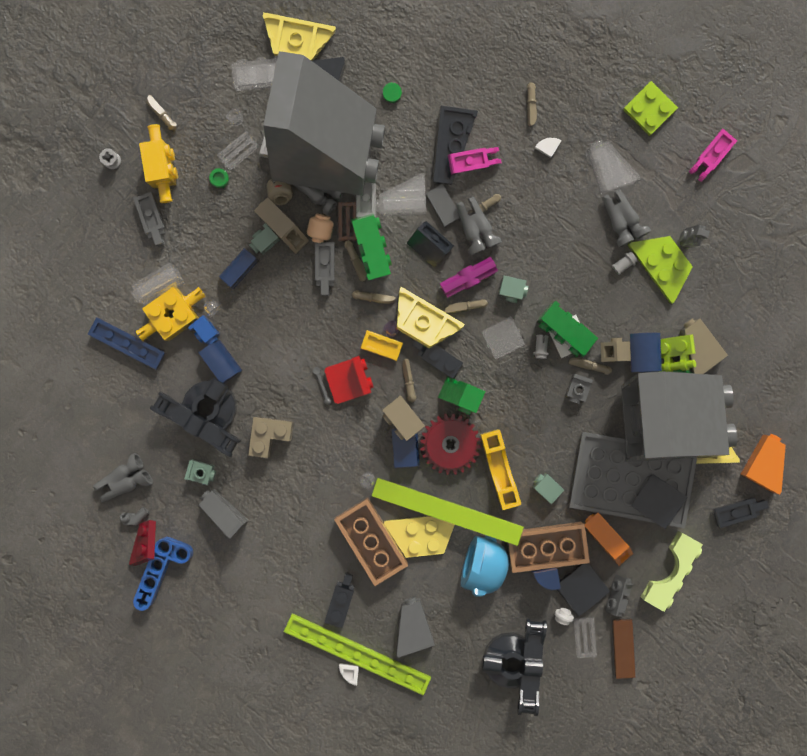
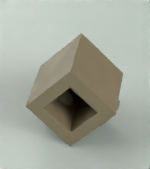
M611 338V342L601 343V362L631 361L630 342H622V338Z

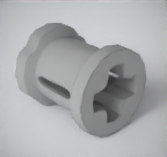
M104 149L100 153V162L107 168L117 169L120 166L121 158L112 149ZM110 156H113L114 158L109 163L107 160L110 159Z

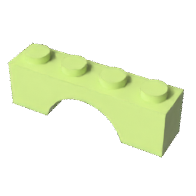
M678 531L669 546L675 559L672 573L663 580L649 581L640 597L664 612L666 608L669 609L673 603L675 592H679L683 585V578L692 570L693 566L691 564L695 558L697 559L700 556L703 544Z

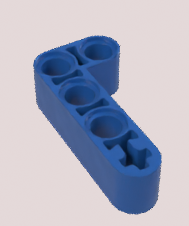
M164 537L156 542L154 559L148 561L133 600L136 609L143 611L154 603L170 560L181 564L187 562L193 556V548L190 545L171 537ZM162 542L168 543V551H164L161 548ZM180 549L186 550V558L180 557ZM155 560L161 561V569H157L154 566ZM148 578H152L155 581L154 587L148 585ZM148 592L149 594H147L145 598V601L147 603L143 604V600L141 598L144 597Z

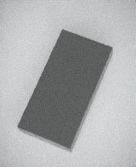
M443 184L426 193L444 227L460 219L458 210Z

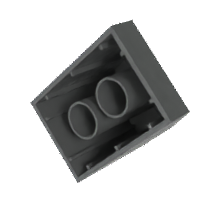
M279 51L263 124L272 181L363 196L365 183H376L379 160L370 159L372 147L382 149L385 134V125L376 124V108L306 56Z
M678 372L638 373L621 385L627 462L720 457L730 455L729 448L736 447V427L734 424H727L725 408L733 407V390L731 385H723L722 375Z

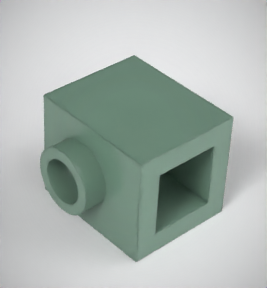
M503 276L498 296L505 297V301L517 303V300L521 301L523 297L527 296L528 292L526 280Z

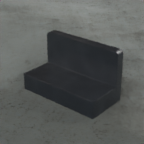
M427 221L420 225L407 241V244L433 267H436L454 247L450 241Z

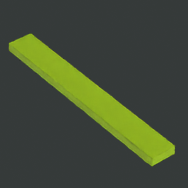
M377 478L372 493L373 497L516 546L519 545L524 529L523 526L381 478Z
M293 613L284 630L285 633L418 694L424 695L431 680V676Z

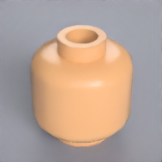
M315 214V216L309 219L307 234L312 237L313 242L321 243L324 240H329L334 223L330 220L329 216Z

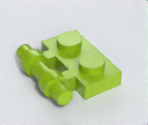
M693 334L661 339V358H664V364H661L662 371L659 372H673V370L679 369L686 371L696 367V361L689 360V354H696ZM680 356V362H673L672 357Z

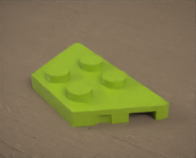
M671 236L628 244V247L669 303H674L692 269V265Z

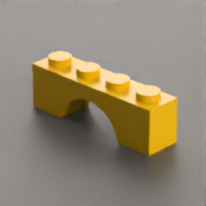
M497 429L480 434L501 509L505 510L521 505L500 430Z

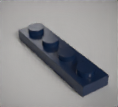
M96 317L88 332V335L156 370L166 352Z

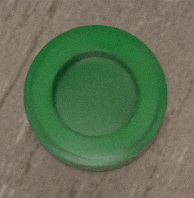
M396 83L386 84L383 88L384 99L389 103L398 102L402 96L401 87Z
M217 168L210 173L209 180L215 188L221 189L228 185L229 175L225 170Z

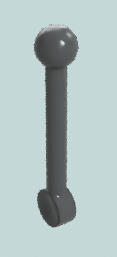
M315 367L313 369V373L317 376V379L319 381L321 390L325 398L324 403L326 405H330L332 401L330 398H328L322 378L320 376L321 370L320 368Z

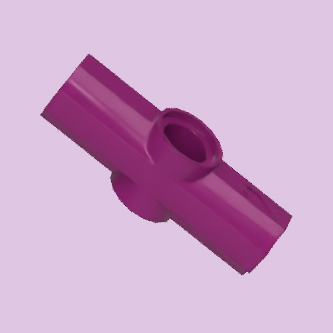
M489 257L474 266L470 265L457 272V275L440 283V286L445 296L449 298L464 289L467 290L479 284L481 280L498 272V269L492 258Z

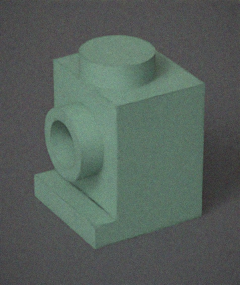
M266 223L263 225L265 229L263 231L261 229L252 236L254 238L251 240L252 243L249 244L256 253L260 251L263 255L280 241Z
M194 459L189 460L184 479L208 485L210 481L213 482L215 479V465ZM199 469L204 472L202 477L197 474Z

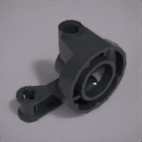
M215 378L210 381L199 382L186 392L182 403L161 391L158 393L159 397L155 404L150 406L152 411L172 420L183 427L188 433L200 437L221 453L232 457V452L237 443L241 442V439L224 430L233 422L237 412L236 399L227 385ZM209 396L216 400L217 403L214 404L212 414L205 419L198 412L199 404Z
M526 619L525 637L513 632L502 633L494 637L486 646L483 655L482 672L488 674L493 682L505 688L519 687L518 715L527 713L538 717L539 686L540 677H542L543 673L542 655L547 632V621L545 620L535 622ZM514 657L520 661L522 660L521 667L515 671L510 672L501 668L502 658L507 660Z

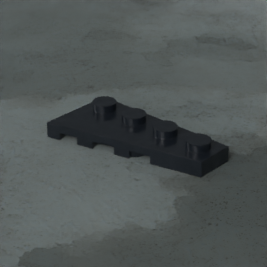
M440 106L432 183L452 185L456 174H451L447 155L464 152L478 113L477 110Z

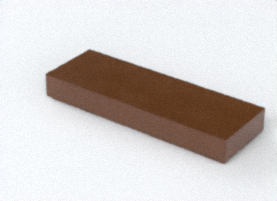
M632 619L612 620L616 679L636 678Z

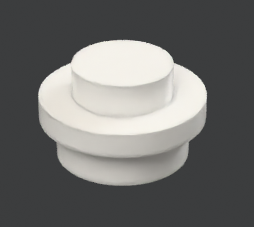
M566 608L555 611V620L560 624L569 625L574 619L571 611Z

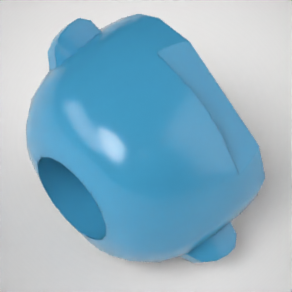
M487 535L484 537L475 536L467 550L461 575V587L472 591V594L476 597H482L485 594L497 591L506 578L509 567L508 554L505 548L497 543L496 538Z

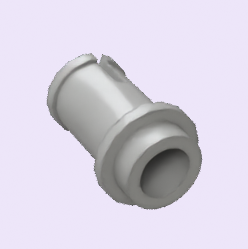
M632 252L625 253V256L613 264L612 268L620 275L630 266H635L637 258Z
M536 335V350L533 352L536 359H546L549 355L547 353L549 336Z

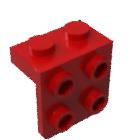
M357 356L325 368L324 371L335 403L339 404L372 393L371 389L374 386L371 377L367 378L365 370H368L365 359Z

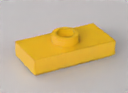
M367 330L361 349L397 361L403 343Z

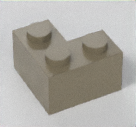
M401 395L383 409L385 413L383 418L389 425L394 424L397 428L394 432L401 440L405 438L408 441L426 427Z
M253 417L248 456L269 458L273 439L292 440L294 422Z

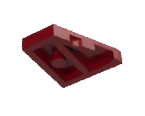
M148 520L139 524L129 565L137 566L154 559L156 521Z

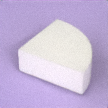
M546 138L540 141L535 146V149L551 158L561 140Z
M340 663L339 669L344 679L348 683L357 686L359 666Z

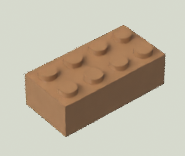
M368 497L335 517L336 524L374 586L408 566L406 558Z
M582 522L523 529L518 546L507 542L509 564L512 573L590 563L585 524Z

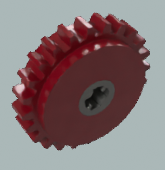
M444 414V419L437 416L436 423L431 420L432 426L425 427L428 430L427 433L422 432L425 439L420 440L424 444L420 450L426 452L422 456L423 458H429L426 462L427 464L433 463V470L439 467V473L443 469L446 470L447 475H449L450 470H453L454 474H457V469L464 472V466L470 468L469 462H476L473 458L474 455L479 456L476 449L481 448L480 445H477L481 438L475 437L479 432L478 430H472L475 425H468V419L464 422L461 421V415L458 419H455V414H452L451 418ZM448 439H450V441H452V439L455 440V447L453 449H451L450 447L449 449H447L445 447L447 445L446 441Z

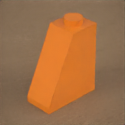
M762 435L740 475L770 492L780 495L782 492L786 445L781 443V438L776 435Z
M599 513L596 515L592 514L585 520L587 531L618 566L633 555L630 546Z

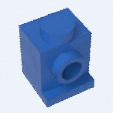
M204 315L188 326L190 330L196 331L194 333L196 338L200 342L204 341L208 346L217 341V337L220 335Z

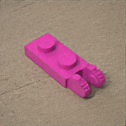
M724 129L720 130L698 157V161L692 166L689 173H695L701 164L706 166V170L698 178L702 182L710 171L716 168L737 140Z
M480 148L447 155L451 174L500 164L501 159L497 158L488 161L487 154L499 152V148Z

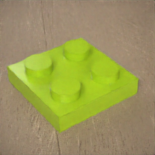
M650 81L623 110L650 136L678 107Z

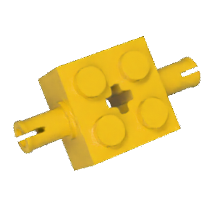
M149 125L147 128L150 141L139 143L145 182L154 189L158 188L160 203L172 202L170 186L176 185V179H178L176 167L173 168L172 160H175V154L173 149H170L169 144L167 145L161 138L160 125Z
M173 286L143 307V311L150 320L149 323L136 331L137 335H140L139 338L144 341L157 331L164 340L170 341L186 330L188 326L199 319L192 306L206 297L202 293L201 288L197 287L187 296H183L180 290ZM170 310L174 311L172 313L174 316L173 318L168 317Z

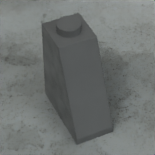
M215 489L211 492L207 490L201 496L202 502L199 506L229 539L248 521L245 516Z
M411 597L404 600L405 603L402 604L397 644L398 657L435 646L420 598Z

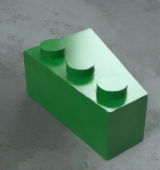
M373 213L351 219L368 280L391 274L389 266L392 265L389 254L385 255L384 247H387L384 236H380L378 230L382 228L379 217L375 218Z
M557 301L552 302L537 320L539 323L538 327L546 333L550 331L554 334L553 339L559 344L563 345L565 343L569 346L568 351L574 356H585L598 337L582 323L572 318L573 315L570 312L566 313L562 310Z
M446 377L438 398L459 406V411L471 415L472 412L477 413L486 391L465 382Z

